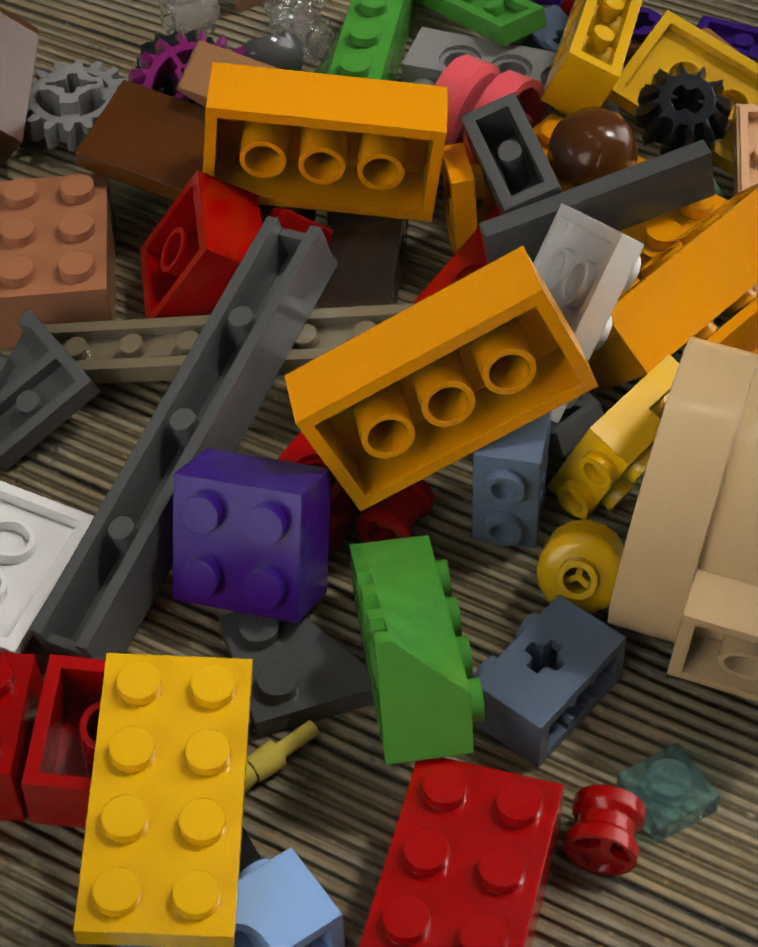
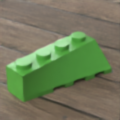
M351 0L344 23L323 60L313 73L396 81L414 18V0Z
M429 535L349 544L354 602L385 764L474 753L472 723L485 721L484 699L479 677L473 678V663L468 636H462L457 596L451 597V581L447 560H435Z

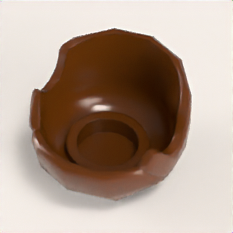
M591 106L569 114L555 126L551 133L547 157L549 164L560 180L582 185L636 165L638 151L634 132L619 113Z

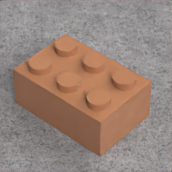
M76 173L69 176L33 179L17 178L0 181V350L15 348L23 333V330L17 323L22 314L28 309L35 314L42 324L116 320V221L108 177L98 173Z

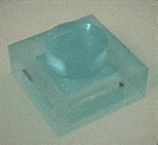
M678 743L618 773L616 787L632 792L645 804L647 811L644 827L656 843L717 811L720 796Z

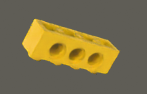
M574 0L540 100L567 116L583 108L591 106L601 107L620 77L643 0Z

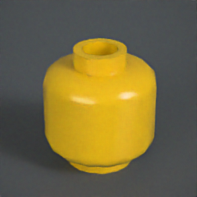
M589 519L570 521L557 528L545 542L536 567L538 585L547 601L551 603L560 595L589 614H594L608 607L611 602L624 545L619 536L605 524Z

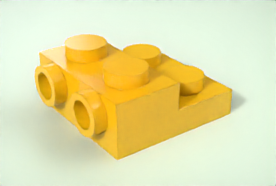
M670 354L588 429L547 485L558 497L562 507L571 515L586 520L601 504L611 512L636 486L635 482L645 473L666 401L679 365Z

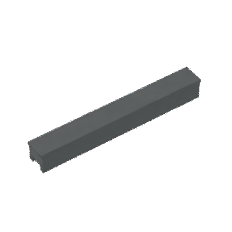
M266 217L29 629L49 655L55 654L106 660V653L125 654L173 566V473L206 449L235 453L338 265L336 258L332 256L321 227L310 225L307 232L303 233L282 228L279 219L276 217Z

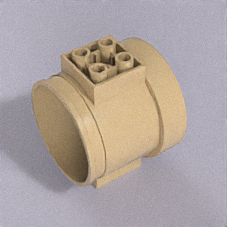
M690 336L678 365L645 470L617 572L607 623L675 643L667 671L668 675L757 702L758 354Z

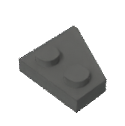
M30 309L22 314L17 323L23 330V333L10 357L0 356V466L5 471L101 392Z

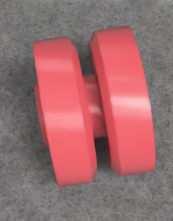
M468 54L455 58L443 70L435 83V86L448 87L445 146L463 142L470 165L477 163L471 152L460 116L515 92L532 128L544 119L545 102L540 100L544 90L541 82L512 70L500 73L499 67Z

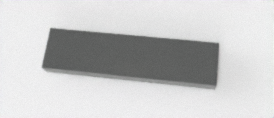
M700 140L479 223L487 265L522 245L532 262H534L561 203L621 231L714 196L711 150L704 140Z

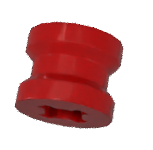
M601 784L581 788L575 794L572 807V815L577 823L567 831L563 852L568 860L577 867L601 875L618 876L631 872L636 867L639 853V845L634 835H637L644 828L647 811L645 804L635 794L620 787Z

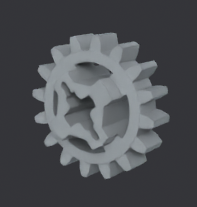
M76 59L73 64L65 66L60 62L54 63L55 71L51 73L40 69L35 71L37 82L32 81L24 129V131H29L31 141L37 142L45 138L47 148L49 149L55 148L60 142L66 143L68 151H74L77 145H81L122 81H128L127 78H120L119 69L116 67L103 71L101 61H96L90 67H83L81 59Z

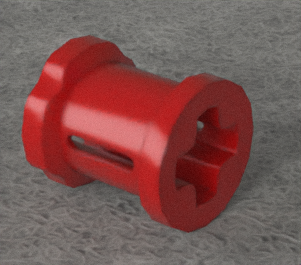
M422 479L374 504L372 508L362 511L355 523L356 532L360 539L366 543L411 537L410 531L418 518L427 516L433 508L435 495L432 489Z

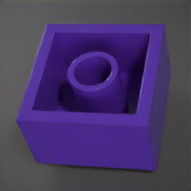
M206 449L173 473V600L298 623L327 593L331 471L329 468Z

